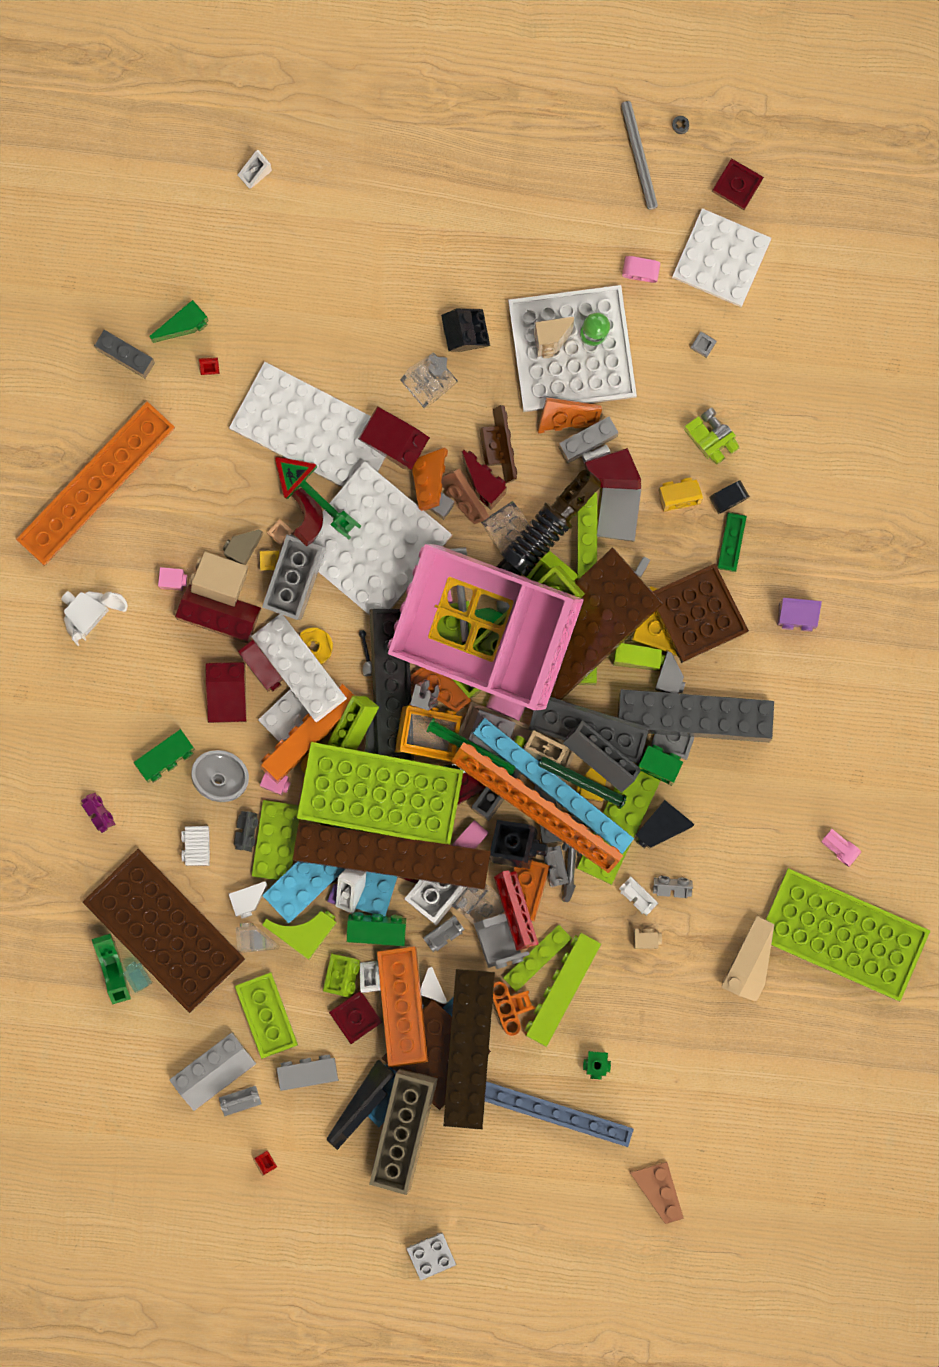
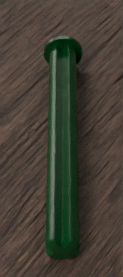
M544 756L539 760V767L617 805L618 809H621L625 804L627 798L625 794L620 795Z

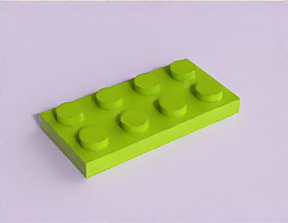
M263 800L252 877L279 880L293 866V854L300 820L297 819L299 805Z
M272 972L235 986L261 1059L298 1046Z

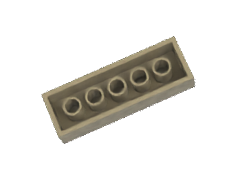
M401 1068L396 1072L369 1185L407 1195L411 1190L438 1078Z

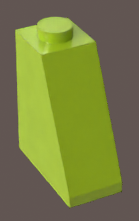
M622 643L615 649L613 666L659 671L660 666L664 664L665 655H662V650Z

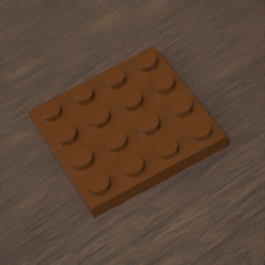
M715 563L653 591L663 603L656 610V613L681 663L749 632Z
M432 1000L423 1010L428 1062L391 1068L396 1072L401 1068L438 1078L432 1104L441 1110L445 1105L452 1016ZM386 1053L381 1059L388 1064Z

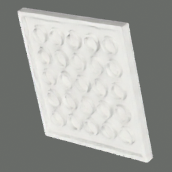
M621 285L508 300L523 412L543 410L546 397L588 404L637 397ZM592 313L604 314L610 322V331L606 340L597 346L585 345L580 337V330L584 320ZM574 317L572 334L558 353L553 354L551 358L538 357L534 336L535 322ZM583 330V334L586 339L592 342H599L602 340L589 338Z
M364 461L329 503L338 512L344 510L361 525V528L359 529L354 526L348 533L351 536L348 540L330 525L333 522V518L324 510L321 531L313 542L327 547L318 572L370 615V609H391L406 592L408 585L412 583L414 578L412 575L414 567L418 565L420 560L419 552L425 544L443 547L452 534L424 510L421 511L417 504Z

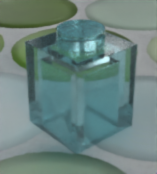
M133 962L125 967L127 971L123 972L135 993L153 983L141 963L136 964V962Z

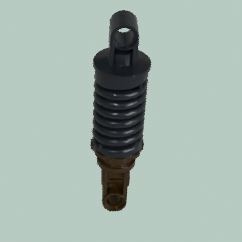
M587 469L579 472L562 494L556 497L554 504L544 503V506L538 512L539 514L535 515V519L538 521L532 519L530 521L532 526H525L528 533L522 530L520 534L523 538L517 536L515 539L518 543L512 541L511 545L509 544L500 553L503 560L496 567L527 577L532 569H534V563H538L540 558L545 556V552L548 553L550 551V547L555 545L554 541L558 542L560 540L559 535L563 536L565 532L573 527L570 520L578 514V511L599 490L601 486L600 479Z

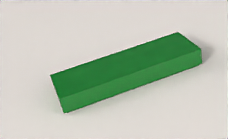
M728 512L718 569L730 572L737 571L747 516Z

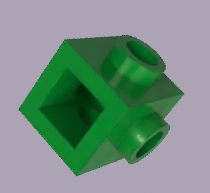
M588 1051V1058L583 1061V1070L586 1071V1075H590V1079L602 1080V1076H606L607 1072L610 1073L611 1061H608V1053ZM595 1062L600 1063L599 1069L594 1068Z

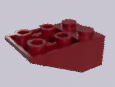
M463 450L462 460L476 496L485 506L492 510L506 495V482L501 477L492 475V470L484 463L481 465L474 453L471 451L467 453Z

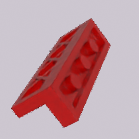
M507 870L494 876L516 951L539 945L517 872H509Z

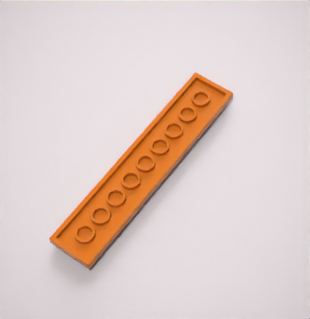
M146 402L16 540L45 566L175 429V426L149 402Z
M463 743L451 760L452 763L607 873H610L623 857L616 847L608 845L600 836L588 831L585 825L577 823L568 813L557 809L554 803L540 797L537 791L529 789L520 779L509 775L506 769L495 765L489 757L478 753L472 745Z

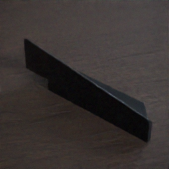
M380 1060L376 1061L327 1137V1141L337 1150L387 1095L382 1088L395 1074Z

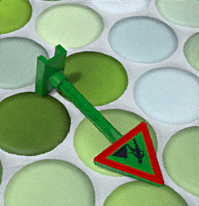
M281 457L275 458L285 499H289L294 491L301 487L333 518V522L330 525L348 540L351 538L348 533L354 526L359 529L361 528V525L344 510L342 512L336 511L306 482V479L317 468L316 464Z

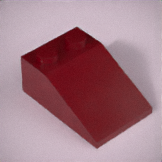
M378 406L358 440L402 469L407 470L413 468L430 439L429 436Z
M206 663L208 723L247 722L245 663Z

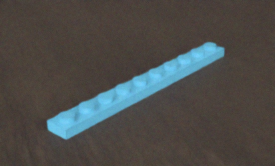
M483 718L472 732L474 736L505 761L514 765L521 774L608 844L616 847L621 854L624 853L634 840L631 835L559 777L539 767L538 760L486 718Z

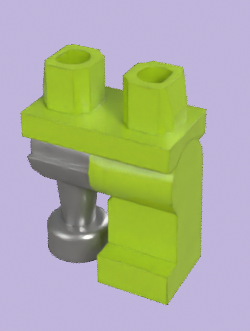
M712 407L701 415L704 422L709 421L713 427L711 432L708 431L699 416L685 425L684 431L701 450L707 460L710 458L717 465L725 459L720 451L721 449L726 447L729 453L733 454L739 449V445L735 440L736 435L734 432L731 431L729 426L721 424L715 417L716 411Z

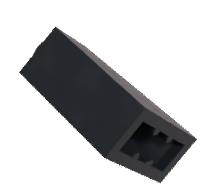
M664 800L636 834V843L644 849L646 847L649 849L691 829L694 823Z

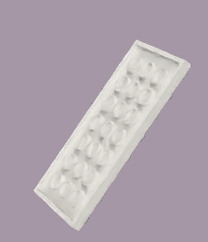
M266 362L262 365L229 427L230 430L286 459L316 464L317 468L313 473L342 488L364 461L378 472L386 458L358 440L371 417L370 415Z

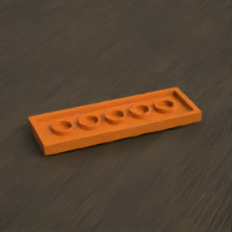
M414 946L377 952L388 1066L396 1067L428 1062L417 948Z

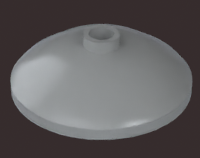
M214 750L206 752L196 759L192 767L191 779L196 790L205 798L216 802H229L237 799L245 792L249 781V774L245 764L237 756L226 751Z

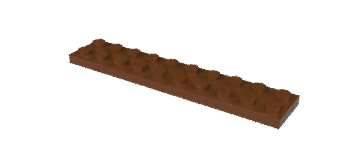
M299 822L293 861L485 890L491 851Z

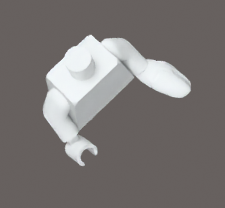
M67 591L61 598L68 605L64 610L66 614L64 617L66 630L77 646H79V639L83 638L86 641L85 637L109 611L107 607L122 612L127 610V601L118 593L106 592L102 594L88 591L86 593L80 592L75 597Z

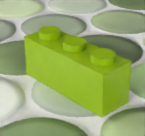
M352 696L327 745L357 750L379 706L367 696Z

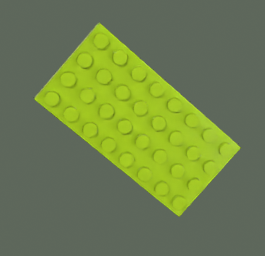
M311 742L297 819L382 835L450 845L464 770Z
M789 868L766 918L767 921L774 924L771 946L899 1002L903 997L930 933V930Z

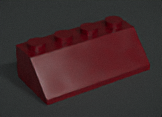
M188 585L175 615L177 620L247 644L250 642L261 607L237 600L234 607L192 593V585Z

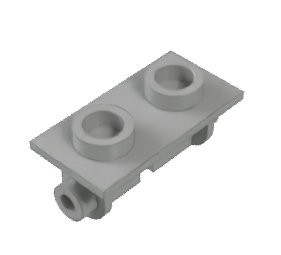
M561 846L549 847L547 856H544L545 864L550 865L548 873L550 886L555 887L569 883Z
M667 876L654 877L653 894L670 897L671 890H674V897H692L693 882L688 878L670 879Z
M453 916L423 939L432 952L436 950L438 952L440 948L448 943L446 940L450 939L452 941L460 934L462 935V931L465 929L457 918Z
M256 1086L219 1097L224 1116L262 1104Z

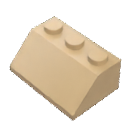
M574 317L535 322L534 336L538 357L551 358L553 354L558 353L572 334Z

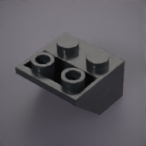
M457 308L441 315L448 352H463L490 346L483 309Z

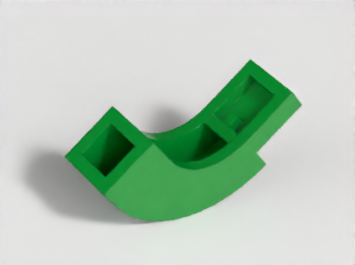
M111 934L92 939L112 1005L130 1000L131 996L124 968Z

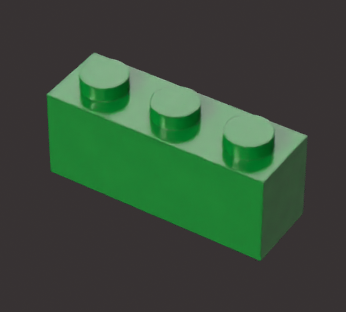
M180 729L133 763L148 783L150 781L154 783L162 777L161 773L166 770L169 772L177 767V762L182 758L184 761L190 758L195 748Z
M354 912L348 915L346 942L405 946L407 918H403L401 915L387 917L378 913L364 915L361 912Z

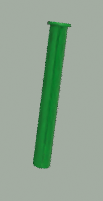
M433 718L426 732H432L459 748L463 743L472 745L478 753L489 757L498 767L506 769L509 775L512 776L516 767L511 763L437 723L436 719Z

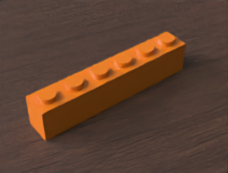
M343 684L339 689L347 698L344 702L318 722L308 713L302 719L304 723L299 728L295 726L288 733L290 737L285 741L282 739L274 747L276 750L272 754L268 753L261 760V769L277 784L309 753L311 742L319 743L340 721L352 696H355Z

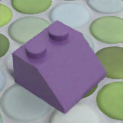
M783 598L779 603L778 625L782 626V629L787 630L800 627L801 631H813V629L818 627L822 601Z

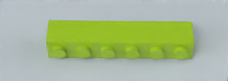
M582 933L579 936H574L570 944L573 946L571 952L565 953L561 961L564 963L561 971L557 969L552 978L555 981L552 988L547 987L543 994V997L546 998L544 1003H539L534 1011V1014L537 1015L533 1022L529 1021L524 1030L528 1032L526 1034L527 1037L545 1047L549 1044L601 946V943Z

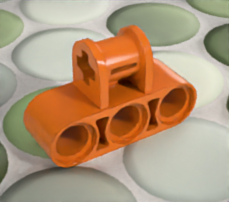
M500 981L495 982L494 987L502 985L505 990L502 996H497L493 992V1001L503 1030L507 1035L515 1036L521 1029L517 1015L535 1009L528 995L530 992L528 990L510 996L506 984ZM503 1003L511 1006L509 1014L501 1013L500 1006ZM511 1021L515 1022L518 1026L517 1031L514 1033L508 1032L506 1028L507 1024Z

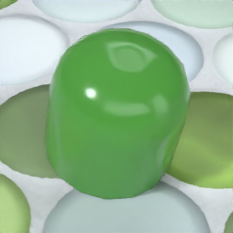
M592 313L585 318L580 330V337L585 345L597 346L606 340L610 331L608 318L601 313ZM583 330L589 338L602 340L599 342H592L586 339L583 334Z

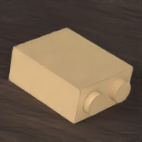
M204 552L203 557H199L196 563V574L193 573L189 584L192 585L191 592L235 607L247 576L248 566Z

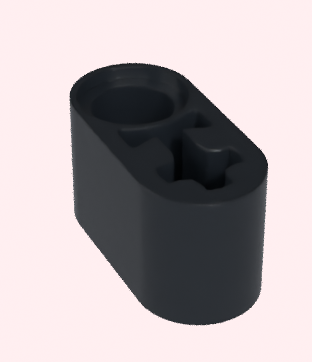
M741 480L714 493L709 498L717 513L721 514L747 500L750 496Z

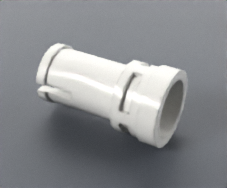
M605 444L592 452L589 451L582 454L581 457L585 464L587 461L611 454Z

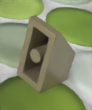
M258 529L233 536L231 541L227 540L223 547L224 555L237 563L246 565L263 536V532Z

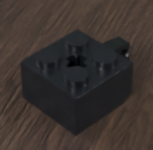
M497 820L490 850V859L494 864L530 869L533 857H536V855L547 856L548 846L539 843V840H537L538 832L536 827L528 824Z

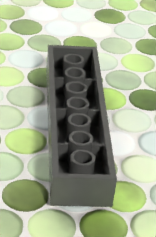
M621 689L618 702V718L648 727V734L770 743L773 737L774 701Z

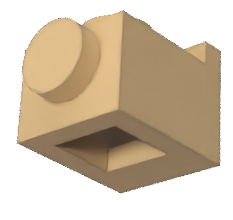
M634 929V949H658V945H662V933H654V929H642V933H639V929Z

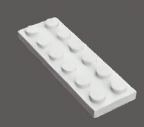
M279 614L251 636L316 722L347 699L284 615Z

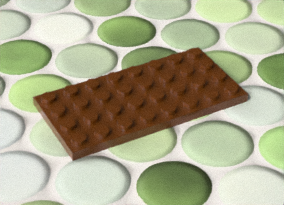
M613 547L575 582L585 593L581 598L584 601L550 697L562 700L663 605L660 599Z
M139 848L82 902L189 1013L245 960L235 947Z

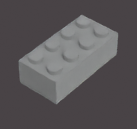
M286 535L262 608L301 620L327 547L314 542L305 546L296 536Z

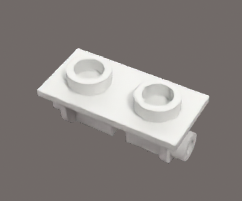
M632 877L619 888L620 893L630 902L632 900L635 902L633 905L641 914L644 913L647 916L658 904Z

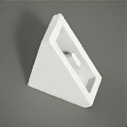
M257 150L238 173V176L250 189L272 171L271 164Z
M378 961L360 963L361 993L381 991Z
M430 967L421 986V995L446 1004L448 1002L433 968Z

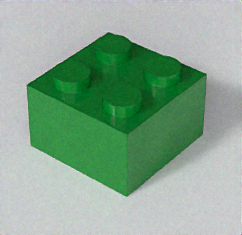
M654 744L652 747L648 746L638 767L642 772L672 786L683 764V761L680 760L681 757L674 753L669 755L663 753L664 749Z

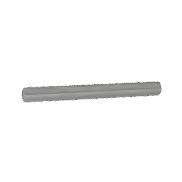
M626 101L621 104L647 208L652 210L657 208L658 204L632 103Z

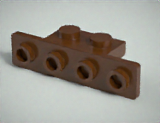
M500 405L493 409L495 426L482 427L479 429L485 464L487 466L502 465L504 480L506 483H510L517 479V468L514 463V450L510 440L511 432L508 428V414L505 406Z

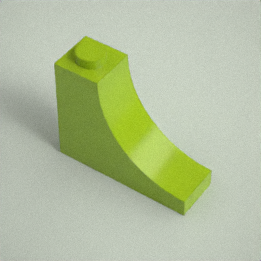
M326 910L325 913L320 911L310 921L297 926H282L268 919L262 925L310 960L337 922L334 921L336 917Z

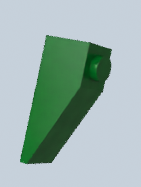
M192 300L149 337L153 343L192 334L197 330L200 332L208 325L207 322L209 320Z

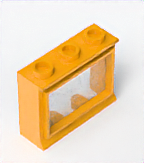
M409 703V706H403L395 752L409 753L413 756L429 757V759H440L450 763L455 756L457 746L432 732L428 733L426 731L434 718L437 723L459 734L462 716H457V712L445 710V713L438 712L439 709L434 707L430 710H425L410 705L411 703Z

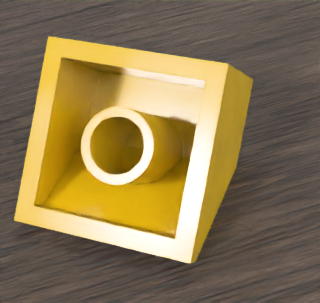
M685 478L681 480V483L674 484L671 481L663 483L662 487H659L663 512L701 505L703 500L697 479Z

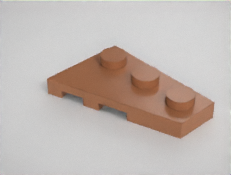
M667 1162L630 1172L665 1224L684 1219Z

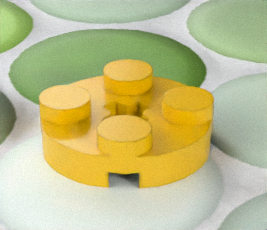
M312 627L303 630L299 634L308 648L311 646V642L320 645L316 652L310 651L321 665L331 658L333 642L328 633L319 628Z

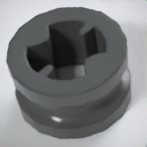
M684 116L674 118L672 123L673 130L678 134H685L689 130L688 119ZM684 121V126L686 127L684 129L682 127L678 129V125L676 123H681Z

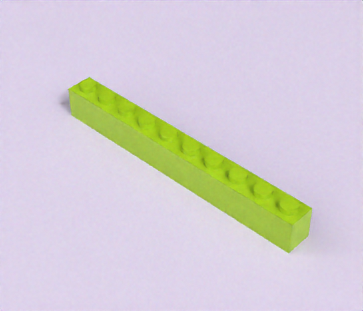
M597 493L593 494L577 514V574L579 575L577 580L597 562ZM597 667L578 685H596Z

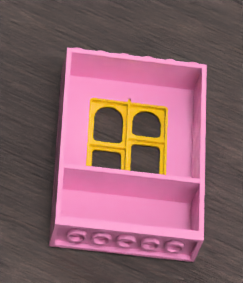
M425 544L419 552V563L413 570V581L407 587L406 594L408 595L406 601L401 605L400 619L394 625L395 633L388 643V654L532 710L546 709L584 599L442 546ZM454 586H464L473 591L466 612L453 608L448 602V593ZM482 594L509 604L510 607L502 626L475 616V610ZM449 615L471 624V629L464 645L440 636L437 626L442 617ZM481 627L499 634V639L492 656L476 651L473 648L478 630Z

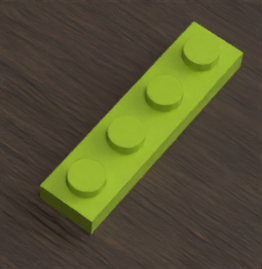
M558 925L529 955L523 958L524 961L519 962L503 979L517 992L572 938Z

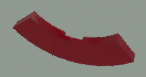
M300 488L294 491L292 497L299 504L304 514V520L301 526L295 529L293 534L305 546H308L317 538L321 531L323 512L321 506L307 492Z

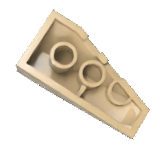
M756 916L722 982V988L740 997L753 1001L758 1000L766 983L774 930L773 923Z

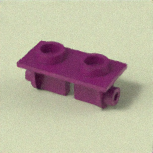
M96 793L89 794L81 800V806L88 816L95 813L96 816L91 821L98 831L103 833L109 827L116 825L112 814L106 810L101 797Z

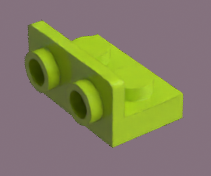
M331 954L323 992L352 997L356 988V977L360 970V960Z

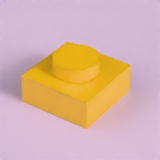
M279 550L259 551L260 571L275 570L279 559Z

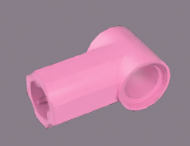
M833 829L821 841L848 867L861 854V851L849 841L847 842Z

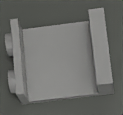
M505 914L474 923L488 968L495 966L496 969L506 967V962L512 961V964L524 961L523 957L529 955L528 951L523 953L520 950L516 951Z

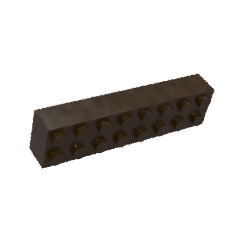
M456 969L444 1127L483 1130L495 972Z

